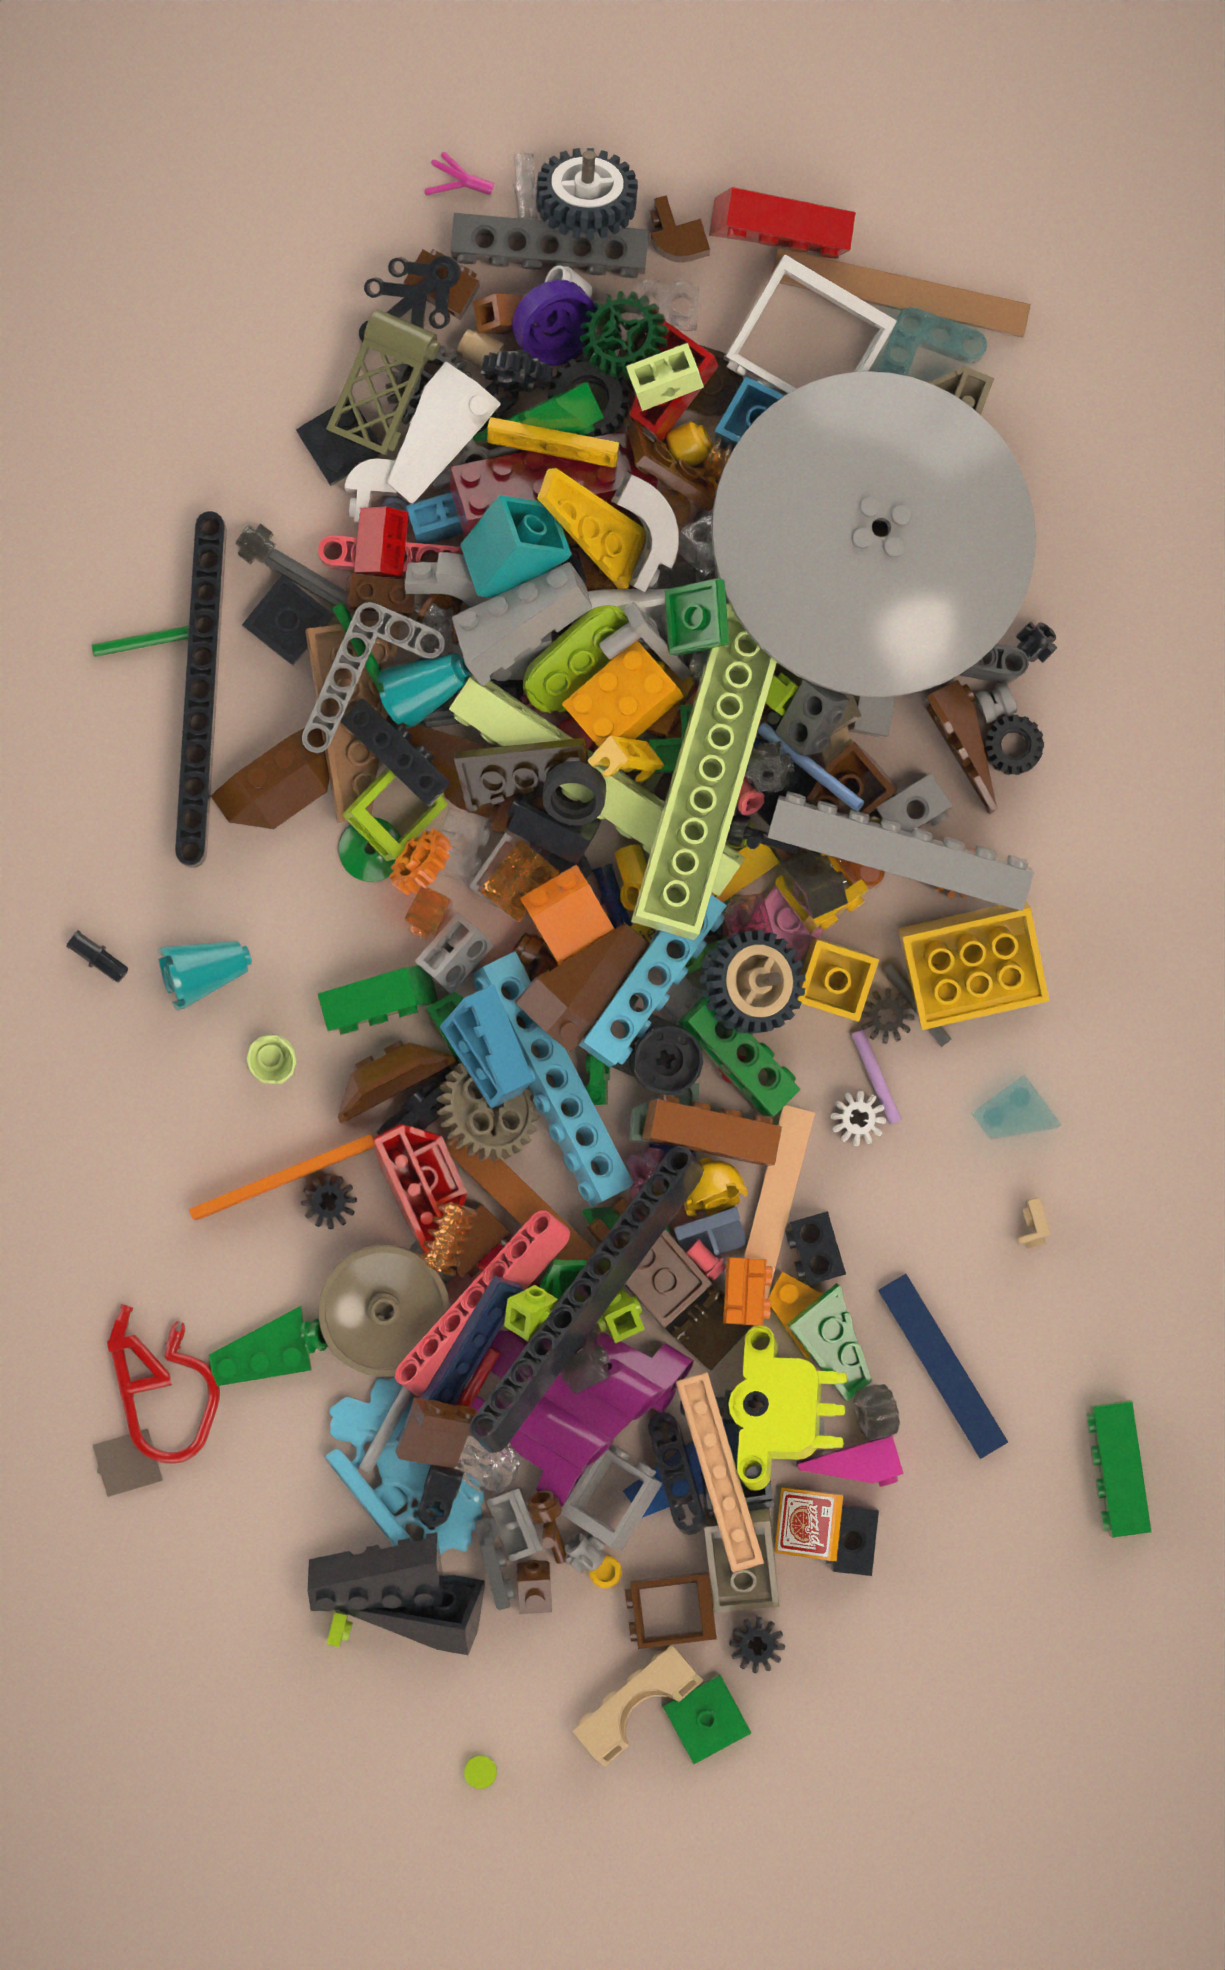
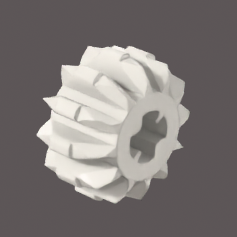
M858 1091L857 1102H854L850 1093H846L844 1096L848 1106H845L840 1101H836L834 1104L843 1113L831 1114V1119L841 1120L842 1124L832 1128L833 1132H838L843 1128L846 1130L841 1137L842 1142H846L850 1135L853 1134V1146H859L860 1135H863L867 1144H871L872 1138L868 1132L871 1131L875 1135L881 1136L882 1131L875 1127L874 1124L886 1123V1118L876 1117L875 1113L881 1112L885 1108L883 1105H879L872 1109L871 1105L876 1100L874 1095H871L867 1102L864 1103L863 1091ZM857 1109L859 1114L865 1112L867 1115V1120H863L866 1123L864 1127L860 1128L858 1124L852 1125L849 1118L854 1116L851 1114L853 1110Z

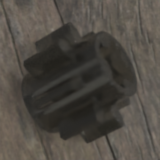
M261 523L256 529L248 525L235 543L241 548L238 556L250 565L255 559L262 564L276 546L270 540L274 535L273 532Z

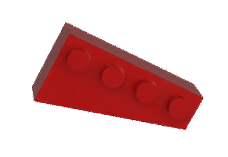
M731 187L714 199L709 236L755 242L766 246L788 247L796 252L815 251L820 252L822 257L836 259L839 258V255H843L851 249L856 212Z

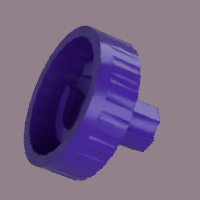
M564 279L547 281L533 288L520 301L512 319V333L523 351L530 352L529 355L533 358H539L540 362L548 363L549 366L563 365L583 354V348L586 345L582 344L580 336L586 334V332L582 330L581 323L591 322L586 316V311L596 313L597 309L591 298L576 283Z

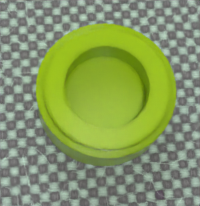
M486 1755L473 1756L468 1760L464 1768V1777L467 1783L476 1789H485L491 1786L497 1776L495 1762Z

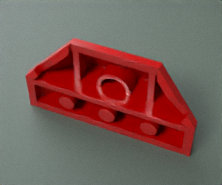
M400 1124L372 1138L376 1158L403 1218L423 1252L426 1254L453 1240L456 1235V1227L461 1217L467 1191L442 1136Z

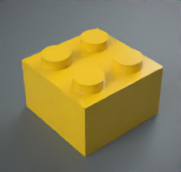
M812 937L801 974H805L806 981L799 983L800 988H805L804 996H798L797 1000L801 1001L804 1005L859 1022L879 959L870 954Z

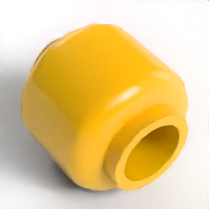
M690 421L669 431L666 435V449L672 454L675 461L684 459L693 467L709 458L713 443L702 424L698 426Z

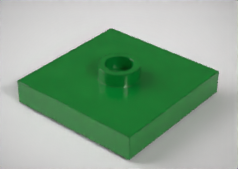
M716 578L664 590L669 655L678 656L729 645L724 579Z
M720 1674L697 1686L680 1702L673 1699L662 1705L693 1764L751 1734L744 1717Z

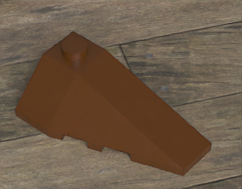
M956 680L926 696L922 704L986 810L991 814L996 811L997 804L976 710L972 704L976 699L967 684L962 686L959 680Z

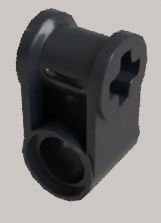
M430 1466L417 1513L422 1524L427 1527H437L447 1521L454 1499H456L464 1471L450 1467ZM436 1503L438 1505L437 1510L442 1512V1515L431 1520L429 1519L430 1513L425 1510L426 1507H431Z

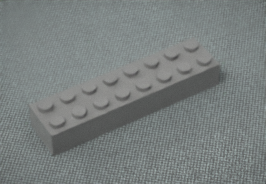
M787 791L786 797L781 795L778 797L767 838L1023 911L1034 874L1032 868L1028 866L1027 860L1012 855H1008L1007 860L997 858L996 851L985 847L977 846L976 850L973 851L964 848V842L957 839L945 837L944 842L932 839L933 835L929 831L913 828L912 833L901 830L900 823L887 819H882L880 824L869 821L870 817L866 813L850 809L849 815L837 812V805L820 800L817 806L805 802V796Z

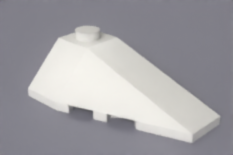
M446 361L423 388L418 407L411 419L404 443L399 450L387 481L388 485L411 504L419 498L501 404L476 381Z

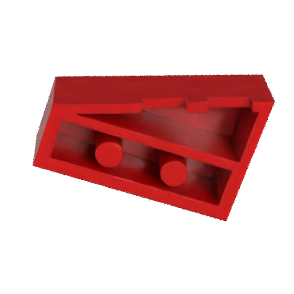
M665 321L662 325L668 328L669 333L663 336V338L666 339L668 344L667 347L658 349L662 353L688 343L704 386L719 367L715 356ZM701 389L642 411L636 396L629 416L632 421L635 419L644 426L643 432L654 440L659 438L662 441Z

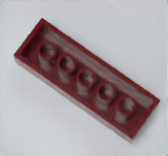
M627 431L594 437L619 442L618 460L614 468L532 451L451 466L450 491L465 538L499 495L539 501L537 498L548 469L557 468L617 510L626 509L612 502L625 472L644 480L656 489L658 480L652 474L646 475L635 466V459Z

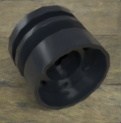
M665 1024L651 1026L641 1038L637 1036L631 1045L633 1050L629 1055L630 1070L636 1081L647 1090L664 1095L679 1094L692 1087L701 1074L704 1063L702 1049L696 1038L685 1029ZM662 1050L665 1054H671L672 1058L667 1061L668 1066L666 1068L664 1065L657 1064L656 1059L661 1057L660 1052Z

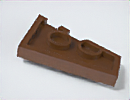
M634 419L627 427V432L635 459V466L646 475L652 474L658 478L667 489L672 491L675 489L682 493L694 506L701 505L708 511H711L716 495L713 483L684 459L675 461L672 454L666 449L667 445L659 438H656L654 442L651 441L642 432L644 426Z

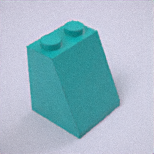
M499 495L460 544L477 596L493 598L552 570L571 556L561 524L540 501Z

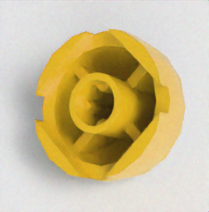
M703 1158L698 1160L704 1169L701 1180L683 1205L687 1216L698 1217L696 1211L704 1210L707 1216L738 1205L741 1202L739 1196L743 1194L747 1197L748 1191L739 1170L732 1164L721 1160L713 1161L712 1158Z

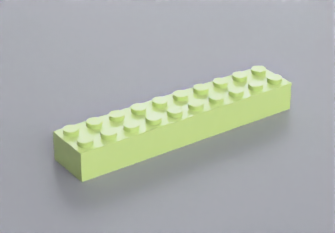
M726 604L729 645L711 648L708 651L631 922L691 940H695L701 931L777 663L749 636L735 616L730 604Z

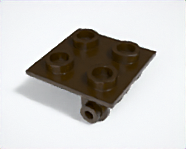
M712 1283L711 1286L670 1322L665 1329L703 1365L712 1371L753 1325L723 1323L724 1293Z

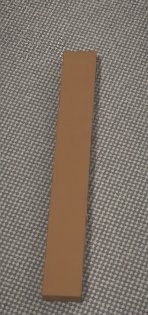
M777 248L772 273L781 257L787 255L866 303L1024 337L1031 304ZM785 274L779 282L780 284L811 290Z

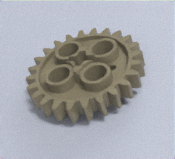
M463 1063L455 1066V1071L445 1076L448 1081L440 1085V1089L446 1094L437 1098V1101L445 1104V1107L437 1111V1114L444 1115L447 1118L441 1124V1127H450L452 1130L447 1138L457 1137L459 1139L456 1146L457 1149L464 1145L468 1146L467 1156L469 1157L478 1151L480 1161L490 1157L492 1162L501 1157L505 1160L511 1157L513 1153L516 1154L522 1151L523 1146L532 1141L529 1135L537 1131V1128L531 1123L540 1119L539 1115L532 1112V1109L536 1108L534 1101L530 1100V1096L533 1095L532 1091L525 1089L522 1094L491 1108ZM468 1088L474 1092L475 1099L469 1095ZM502 1118L508 1122L509 1129L504 1126ZM473 1120L479 1124L480 1131L474 1127Z

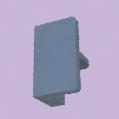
M737 1207L674 1228L679 1246L684 1252L697 1239H700L701 1243L715 1256L747 1245V1239L740 1222Z

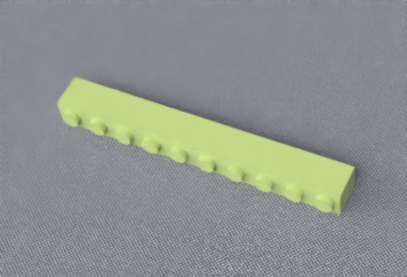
M473 675L466 682L449 710L455 713L453 716L457 721L465 726H474L481 731V736L493 745L500 744L503 747L573 739L493 682L489 681L481 687ZM586 748L588 757L590 758L594 753L588 748ZM599 765L594 768L603 774L604 770L609 767ZM618 770L613 776L604 777L607 790L605 805L601 815L597 818L602 820L606 818L616 825L615 828L621 835L630 839L634 837L643 844V849L650 854L665 802ZM578 783L560 785L562 793L571 800L578 801L579 799L585 803L594 797L593 792L584 785ZM726 844L711 894L714 893L717 896H720L745 859V857Z

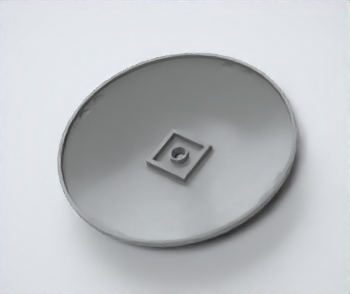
M870 371L829 376L806 384L771 405L742 435L730 454L716 490L712 512V545L719 579H724L726 599L749 636L772 659L796 676L817 686L854 696L893 697L917 693L941 685L972 667L993 649L1007 632L1025 599L1033 572L1036 529L1030 493L1021 469L1001 436L979 413L953 394L925 381L894 373ZM876 520L885 522L888 526L887 536H876L872 531V523Z

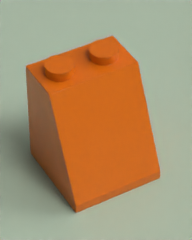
M577 865L520 897L558 966L564 963L563 960L573 955L574 957L590 947L592 942L614 930Z

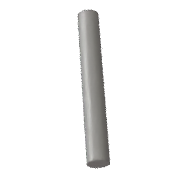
M402 1386L358 1467L368 1474L371 1473L413 1396V1393Z

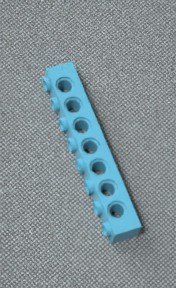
M516 951L483 966L473 973L474 986L477 992L495 984L534 1079L529 1085L534 1095V1104L537 1110L544 1114L549 1124L550 1136L559 1144L564 1154L563 1160L566 1167L574 1173L579 1183L578 1189L582 1198L588 1201L590 1207H593L634 1186L566 1049L548 1035L515 1003L516 999L531 983ZM501 987L508 989L511 995L510 1000L502 995ZM516 1016L521 1017L525 1021V1029L518 1026ZM531 1045L539 1049L540 1058L532 1054ZM546 1074L554 1078L555 1088L547 1083ZM561 1103L568 1106L570 1117L564 1115L561 1111ZM576 1132L584 1137V1146L577 1142ZM591 1161L598 1165L600 1169L599 1175L592 1171Z

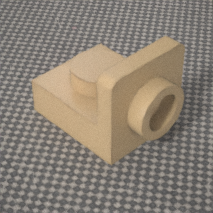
M1040 1197L1027 1200L1028 1208L1022 1209L1027 1228L1033 1227L1034 1233L1020 1236L1016 1239L1018 1244L1025 1243L1027 1249L1045 1244L1044 1237L1051 1236Z

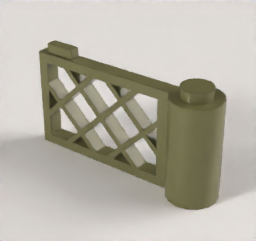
M376 309L368 321L364 340L326 429L384 455H387L389 450L395 452L402 433L397 432L424 365L428 360L433 361L440 349V343L437 342V334ZM369 348L380 352L385 366L368 372L364 360ZM387 356L396 359L397 361L389 363ZM403 363L414 367L409 381L398 385L391 368ZM362 368L364 374L358 377V374ZM387 370L393 387L376 393L371 377ZM366 379L372 396L356 402L352 394L353 386L355 383ZM405 388V391L402 396L400 389ZM395 392L399 401L397 410L385 415L379 398ZM349 398L351 405L345 407ZM374 401L380 418L364 424L358 407ZM353 409L359 426L349 431L337 427L341 415ZM390 418H393V419H392V422H391V424H390V426H389L387 420L390 419ZM381 422L383 423L387 434L382 446L371 442L366 428ZM362 431L364 438L357 436L354 433Z

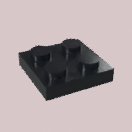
M349 398L345 407L351 405ZM336 405L296 429V432L330 486L347 477L358 464L383 455L326 429ZM353 409L341 415L337 427L349 431L359 426ZM359 409L364 424L368 423ZM371 427L366 428L371 442L382 446ZM362 431L354 433L355 435L364 438Z
M282 574L243 622L242 626L294 666L308 649L305 630L326 626L334 615Z

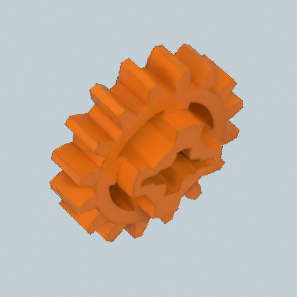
M435 828L430 832L424 830L420 838L417 836L415 839L409 840L405 844L403 852L396 858L395 864L391 866V869L394 870L389 875V878L392 879L391 884L406 895H409L411 892L416 894L421 886L425 889L436 880L438 872L445 868L446 860L450 858L447 852L452 848L449 844L450 840Z

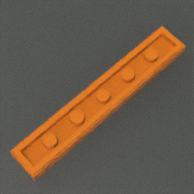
M372 1134L366 1135L189 1209L191 1217L195 1221L201 1220L374 1148L372 1140L374 1137Z

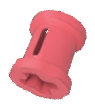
M745 775L737 804L738 810L743 815H750L761 808L765 795L760 789H754L749 784V778Z

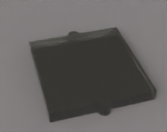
M149 1429L141 1430L145 1441L154 1447ZM130 1434L93 1445L99 1465L97 1473L102 1476L108 1497L163 1481L158 1461L143 1455L132 1442Z

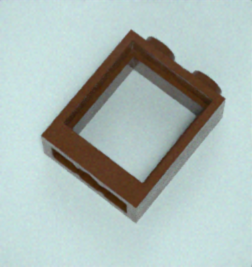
M708 1571L630 1581L631 1589H624L627 1609L633 1608L635 1618L634 1622H628L631 1642H638V1649L717 1639ZM696 1583L702 1630L645 1637L639 1589Z

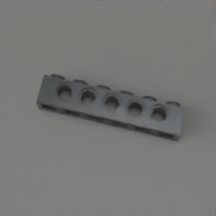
M454 213L451 257L457 258V262L462 264H476L477 260L489 261L491 266L508 267L509 263L522 264V268L529 270H540L541 265L569 267L572 270L574 268L587 269L586 273L590 275L602 276L606 275V271L619 272V276L623 278H638V274H645L649 230L624 229L620 227V231L614 235L608 229L607 237L600 238L598 232H594V239L586 240V233L581 232L580 238L576 239L572 238L573 231L569 230L565 236L559 233V226L554 230L548 227V221ZM480 235H490L494 239L493 244L488 248H480L476 244V239ZM520 237L526 241V246L520 251H513L509 248L508 243L512 238ZM546 240H553L558 244L559 248L552 254H546L541 250L540 246ZM578 243H586L590 246L591 251L587 256L579 257L574 254L573 247ZM613 245L619 246L623 250V255L619 259L613 260L606 256L605 250Z

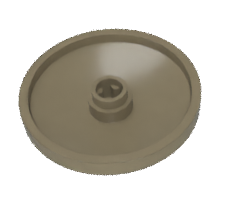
M373 1245L349 1254L330 1272L320 1294L319 1323L327 1345L344 1364L368 1375L395 1376L399 1364L450 1308V1301L442 1277L424 1257L401 1246Z

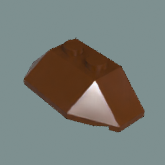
M305 728L288 736L235 773L211 795L229 823L274 830L328 792L330 778L325 750L315 753L305 748L302 741ZM315 728L308 733V741L312 746L321 747L324 745L322 729Z
M399 1040L384 1048L386 1055L376 1060L371 1055L355 1064L357 1070L350 1074L337 1117L339 1122L343 1124L456 1064L455 1057L410 1042L403 1045L402 1041Z

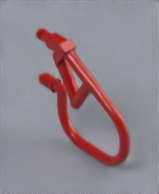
M121 1304V1310L117 1319H115L107 1346L108 1351L112 1353L120 1396L123 1401L132 1442L143 1455L152 1460L167 1464L187 1461L198 1454L207 1441L220 1400V1387H217L211 1368L206 1363L195 1357L177 1352L178 1349H181L180 1344L186 1330L182 1322L180 1332L176 1331V1327L180 1322L176 1321L171 1326L168 1341L165 1342L167 1347L164 1357L167 1361L189 1367L200 1373L208 1386V1401L197 1435L187 1448L178 1452H165L149 1445L141 1434L133 1398L134 1394L172 1386V1380L167 1369L136 1335L125 1337L129 1325L130 1312L133 1311V1307ZM130 1348L154 1376L131 1381L124 1349Z

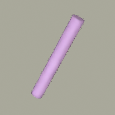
M864 1030L851 1034L878 1099L885 1108L884 1113L889 1125L902 1120Z

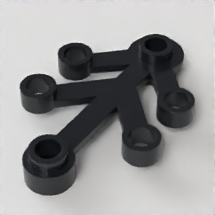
M449 256L437 257L431 264L411 262L403 257H397L392 259L388 265L389 273L392 276L399 278L406 274H412L428 278L418 286L384 282L378 277L368 279L364 284V291L371 298L381 295L404 297L386 313L401 318L412 309L411 323L421 328H424L427 295L436 289L435 310L429 315V323L435 329H442L450 323V314L448 313L450 288L459 281L461 269L458 262ZM397 261L401 262L404 266L402 273H398L394 269ZM440 267L447 268L448 277L446 279L440 277ZM372 282L379 284L380 290L378 293L371 291L370 285ZM437 313H441L444 316V323L442 325L435 321ZM368 321L364 322L359 328V338L362 342Z

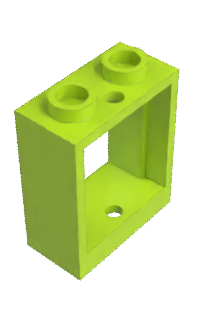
M388 767L342 814L386 861L396 859L405 849V844L412 838L415 839L448 805L443 799L444 793H442L411 828L396 841L365 809L396 777Z

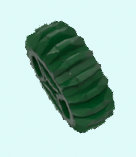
M618 291L616 300H613L610 294H606L605 300L607 303L603 306L600 302L595 301L596 313L586 311V316L591 322L581 323V328L586 334L580 336V341L586 345L583 348L585 356H591L589 363L593 367L599 366L601 374L605 375L610 371L612 378L617 379L622 371L624 377L630 380L626 366L660 354L661 351L658 348L667 347L668 342L663 336L667 335L669 330L666 326L662 325L666 318L663 314L658 313L660 308L656 303L649 305L650 300L647 296L643 295L638 300L637 293L631 291L626 299L624 292ZM635 313L643 316L644 319L638 321L636 318L629 321L623 319L621 314ZM611 320L610 329L603 333L602 338H600L604 326ZM620 324L623 326V328L625 329V331L627 330V332H626L627 338H626V339H627V341H628L629 346H627V344L625 343V341L621 339V338H622V334H621V333H622V330H621ZM648 332L644 345L637 351L638 342L643 337H646ZM609 349L611 351L620 349L627 353V357H612L604 352Z

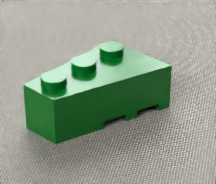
M420 966L403 967L317 993L327 1031L339 1030L340 1035L358 1031L359 1024L369 1022L370 1026L388 1022V1016L399 1014V1018L418 1013L417 1008L438 1002L433 980Z

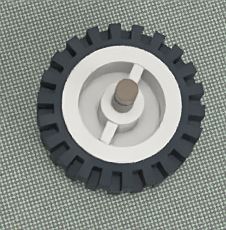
M580 148L573 149L571 157L567 151L560 152V159L552 156L549 158V164L544 163L541 167V172L538 173L536 188L537 212H541L540 218L543 222L548 220V227L554 230L559 226V233L565 236L569 230H572V238L576 239L580 238L581 232L586 233V240L594 239V232H598L600 238H605L608 236V229L614 235L620 231V226L625 229L629 225V219L633 220L635 216L638 180L635 179L636 174L634 170L629 171L630 165L626 161L620 164V157L615 154L610 159H607L608 152L604 150L600 151L599 156H596L594 148H587L583 155H581Z

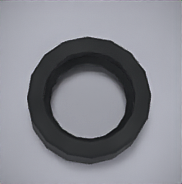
M580 761L561 763L548 772L542 795L543 806L551 817L567 825H584L593 822L601 815L605 805L606 781L601 772L589 764ZM566 783H578L590 789L594 797L582 804H572L557 796L555 790L558 786Z

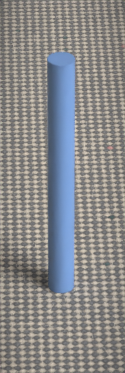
M763 723L757 731L759 735L857 812L864 804L861 798L807 755L802 756L780 738L768 724Z

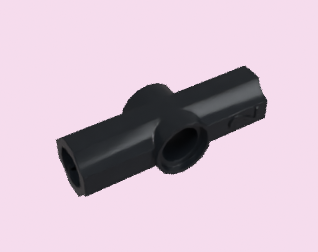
M450 1067L446 1068L424 1089L420 1088L401 1105V1110L386 1121L376 1133L380 1135L400 1124L422 1130L430 1126L440 1116L437 1114V1111L445 1107V1104L437 1101V1098L446 1094L440 1089V1085L448 1081L445 1076L453 1070Z

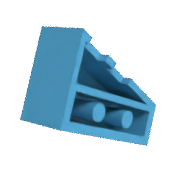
M495 984L465 997L439 1026L491 1108L522 1094L534 1081Z

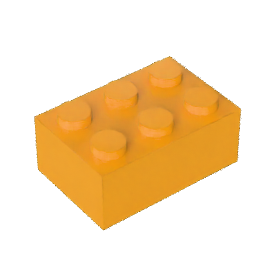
M637 640L575 691L562 705L595 744L600 747L610 736L636 739L685 696Z

